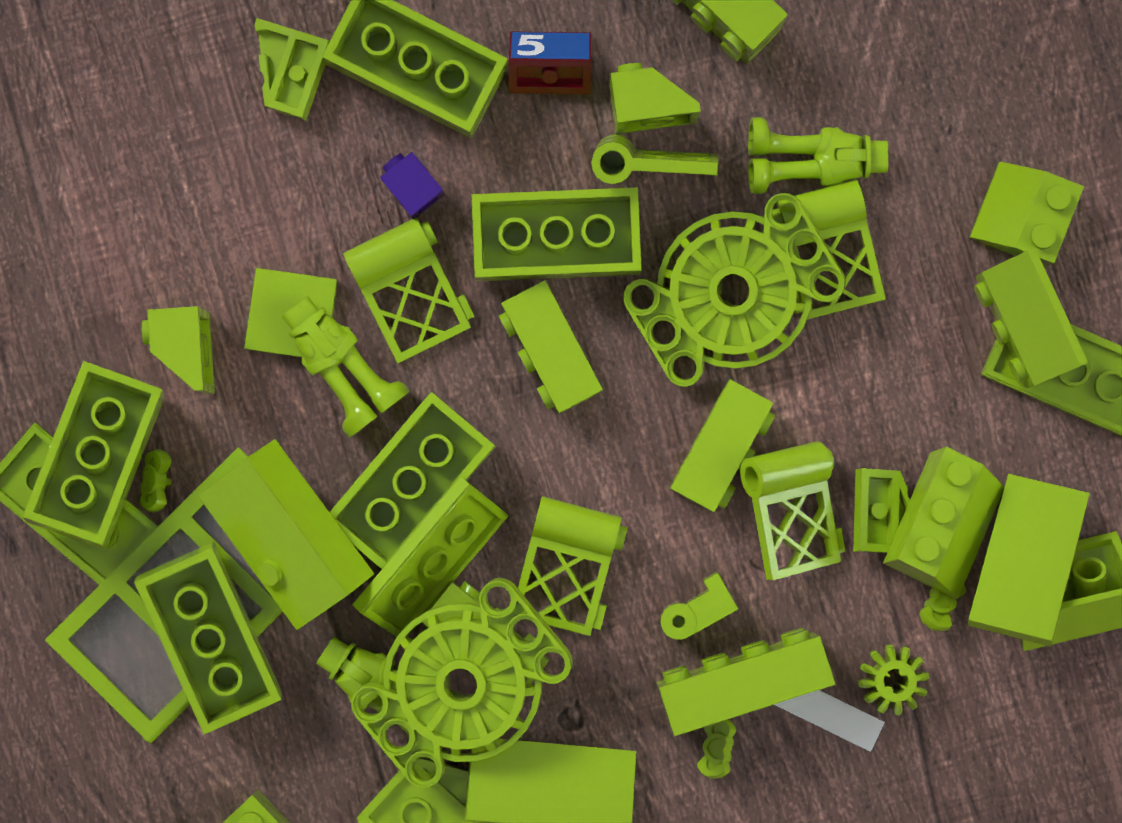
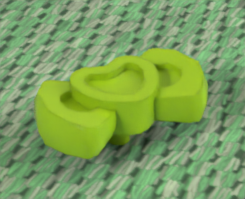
M161 449L148 452L145 456L146 465L142 471L143 480L141 483L142 495L140 497V504L148 512H158L165 507L167 500L164 489L166 486L171 485V479L167 478L166 473L172 461L169 454Z
M965 585L962 588L959 598L966 593ZM931 588L930 598L925 601L924 608L919 612L922 623L932 631L942 632L949 630L952 626L949 612L955 609L957 605L956 599Z
M728 719L704 727L708 738L703 743L705 755L697 763V767L709 779L723 778L730 773L729 762L732 758L731 750L734 744L733 736L736 733V727Z

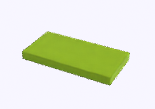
M1071 324L1088 363L1036 386L1026 388L1024 381L1021 383L1017 382L1010 369L1009 360L1013 359L1007 345H1000L998 340H995L980 376L1122 437L1121 345Z
M36 422L0 462V501L25 523L27 522L22 517L54 437ZM127 498L106 551L27 523L99 585L159 526Z
M1008 474L968 619V626L1051 647L1090 493Z
M460 476L352 605L361 614L397 637L413 619L433 607L509 515Z
M496 739L495 741L497 745H500L508 739ZM517 740L511 747L496 756L469 762L465 822L632 823L636 751ZM481 746L470 749V753H478L487 749Z

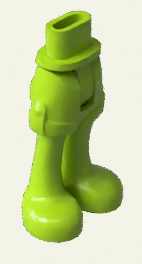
M751 117L748 132L749 156L777 153L814 155V160L790 162L751 158L748 163V181L751 194L765 193L769 184L785 179H819L820 184L823 186H834L843 183V181L860 177L868 179L870 173L888 172L887 140H870L869 135H863L862 137L846 133L838 127L821 128L818 135L786 136L771 132L768 122L762 117Z
M307 296L284 313L282 317L293 330L289 335L291 338L294 337L302 355V365L305 366L312 376L319 373L344 407L346 418L343 421L342 429L350 438L378 416L356 393L338 367L339 363H343L363 386L380 413H383L410 391L402 382L388 383L381 379L368 366L354 345L358 342V339L350 328L341 326L336 320L325 313L326 310L324 308L318 310Z
M333 637L316 664L330 673L329 679L331 681L335 680L337 685L348 695L349 702L351 703L353 695L361 686L367 683L384 685L383 673L387 656L384 653L375 654L358 648L355 643H351L348 646L336 637ZM394 661V663H393L392 670H395V669H394V668H395V665H396L395 661ZM391 681L392 688L396 689V682ZM366 692L361 696L360 702L364 711L368 707L378 712L382 710V699L377 693ZM399 725L405 731L409 739L410 737L408 730L404 726Z

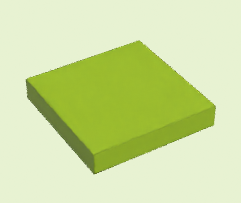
M256 268L244 349L302 358L294 337L291 338L289 335L293 330L283 319L282 315L308 296L318 310L324 308L326 310L325 313L333 318L338 280Z

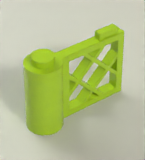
M612 134L604 137L598 143L591 163L592 170L598 179L605 183L616 184L627 179L632 171L717 175L718 154L635 149L632 142L625 136Z
M853 180L795 195L801 201L822 238L835 237L831 245H827L831 253L851 264L850 269L845 275L846 286L858 268L871 277L874 293L857 297L844 289L843 294L851 299L837 302L838 297L836 300L829 302L828 305L813 309L811 307L807 320L885 300L886 297L867 223L866 206L858 181ZM788 200L776 202L777 209L772 210L774 219L781 224L790 223L796 215L795 206ZM859 230L863 247L855 260L835 250L844 234ZM808 235L798 237L794 243L795 254L800 258L797 246L811 242L816 243V241ZM864 256L866 257L868 269L860 265ZM820 273L817 275L815 281L818 278L837 290V284L820 275ZM799 292L798 301L805 303L806 294Z
M417 217L343 253L397 363L471 328L468 319L475 317L465 295L463 294L456 298L431 247L437 244L438 241L428 220L420 224ZM431 265L438 278L434 295L430 296L410 289L415 272ZM409 276L406 287L395 284V282ZM387 286L403 291L397 314L380 309L373 293ZM441 286L449 302L438 298ZM408 293L431 301L424 324L401 316ZM439 303L453 308L460 323L445 331L429 326L435 304ZM384 316L395 319L391 330ZM399 321L422 328L417 344L401 352L394 338ZM427 330L437 333V335L423 341Z
M815 441L744 459L741 464L740 476L742 485L746 493L752 497L766 580H777L841 562L840 553L846 552L842 528H835L827 482L834 468V457L832 452L821 442ZM816 493L818 509L811 519L800 511V508L807 495ZM778 503L787 510L778 528L770 523L767 505ZM795 517L808 526L799 544L786 535ZM816 533L824 538L826 555L818 558L807 551ZM781 542L793 549L794 553L787 566L778 568L776 551Z
M542 496L518 589L525 596V593L534 587L542 586L552 604L538 613L548 625L591 636L592 628L601 630L607 605L599 602L613 550L622 551L628 527L620 525L622 517ZM537 547L555 551L562 565L542 576L534 563ZM562 553L575 556V558L567 562ZM583 559L601 563L597 578L584 586H581L571 569V566ZM532 569L537 580L528 584V580ZM566 570L577 590L557 601L545 581ZM595 586L590 601L585 592ZM581 595L589 609L585 624L568 620L560 606ZM555 609L559 617L552 616L547 613Z

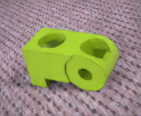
M718 572L703 579L708 590L686 602H673L664 608L661 613L660 623L667 636L678 640L688 638L738 610Z

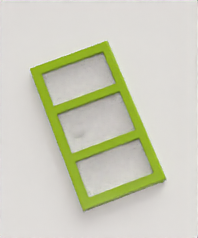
M240 447L207 477L45 639L142 736L143 740L152 743L190 703L134 584L138 575L214 542L257 637L283 612L198 497L204 490L249 457Z

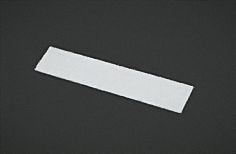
M820 690L774 704L870 752L885 723Z

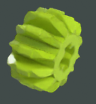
M888 644L885 645L884 649L885 659L877 651L872 650L869 654L876 665L874 667L865 663L860 665L862 671L871 675L870 678L858 680V686L861 688L873 687L872 690L866 693L864 700L867 703H872L879 698L877 703L878 712L884 713L891 702L893 713L901 715L903 710L901 701H904L909 708L914 710L917 708V703L911 695L914 692L924 697L927 695V690L917 686V681L928 680L929 673L922 671L914 672L924 661L919 656L908 661L910 656L909 648L903 646L896 658L893 645ZM894 669L895 673L903 676L902 684L896 683L899 686L896 690L884 684L885 675L890 677L888 672Z

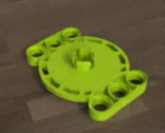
M780 193L768 200L765 206L764 217L754 213L732 211L713 214L693 223L677 236L666 251L659 269L658 282L646 278L632 281L624 291L623 300L667 377L672 383L687 387L693 385L702 377L705 362L720 367L742 368L756 366L775 358L794 342L804 328L811 311L812 299L814 298L820 302L836 300L844 292L846 279L801 201L790 193ZM779 200H788L795 206L796 215L790 223L781 224L773 217V206ZM741 218L747 219L745 227H722L720 220ZM756 222L764 224V233L755 229ZM711 223V231L700 235L693 242L688 238L699 227ZM802 235L812 237L817 244L816 254L808 260L799 258L794 252V243ZM681 244L684 251L677 259L674 269H668L672 255ZM830 271L837 276L839 284L835 293L823 295L818 292L815 287V279L820 272ZM736 274L747 281L749 296L743 304L734 305L727 300L723 301L721 298L722 283L727 275ZM665 277L671 279L670 288L665 287ZM639 285L649 287L654 293L653 304L647 309H641L633 303L632 293ZM799 292L806 294L805 303L798 301ZM794 312H803L797 327L788 336L784 330L791 322ZM661 320L670 322L675 329V337L668 344L659 343L653 335L655 324ZM774 339L782 342L774 351L761 357L758 356L757 350L767 346ZM705 348L714 351L713 357L705 354ZM747 353L750 359L744 361L722 360L723 354L736 355ZM688 356L695 361L696 373L692 378L682 379L677 376L674 371V363L677 358Z
M496 578L489 581L480 592V605L473 603H449L429 609L413 619L396 637L387 655L383 673L384 685L367 683L361 686L353 695L351 707L355 717L406 779L415 787L430 788L434 786L444 773V759L454 762L479 761L496 756L511 747L527 731L538 711L542 694V682L548 684L559 683L569 675L572 669L573 659L568 648L510 580ZM493 587L505 588L511 597L510 605L501 610L493 608L489 604L487 597L490 589ZM448 611H464L463 617L449 618L443 621L439 620L437 614ZM473 613H481V620L474 619ZM427 619L429 627L423 630L414 640L407 636L416 625ZM527 619L535 623L538 629L537 638L531 642L519 640L514 630L515 624L518 621ZM401 645L405 652L399 662L398 670H392L395 655ZM555 652L563 657L565 667L561 673L552 675L544 671L541 660L546 653ZM465 669L471 672L477 682L475 694H463L458 691L453 694L449 690V687L452 685L450 681L451 671ZM527 677L534 679L535 685L528 684ZM391 681L396 682V689L392 688ZM374 692L381 697L383 707L379 713L370 714L363 710L360 700L364 693ZM534 695L531 710L526 720H523L518 715L524 706L526 696ZM395 724L404 726L409 732L408 744L404 746L393 745L387 738L388 728ZM510 727L518 729L511 738L497 745L495 740L501 737ZM481 746L487 749L478 753H461L462 749H474ZM443 747L451 748V752L443 750ZM428 757L433 760L436 765V774L427 779L419 777L414 770V762L417 758Z

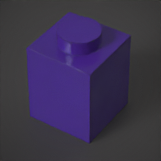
M413 152L409 153L406 157L402 153L396 155L382 168L386 173L380 177L381 181L412 219L421 215L445 195L443 189Z

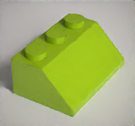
M1035 247L975 276L978 284L974 285L977 298L984 308L989 306L994 316L995 322L991 323L993 332L1000 345H1007L1013 359L1009 360V366L1018 383L1024 381L1026 388L1033 387L1088 363Z
M947 446L930 452L883 564L954 599H958L1002 496L1004 486L983 464Z
M1117 531L1078 540L1052 645L1122 628V542ZM1018 638L1023 651L1046 646Z

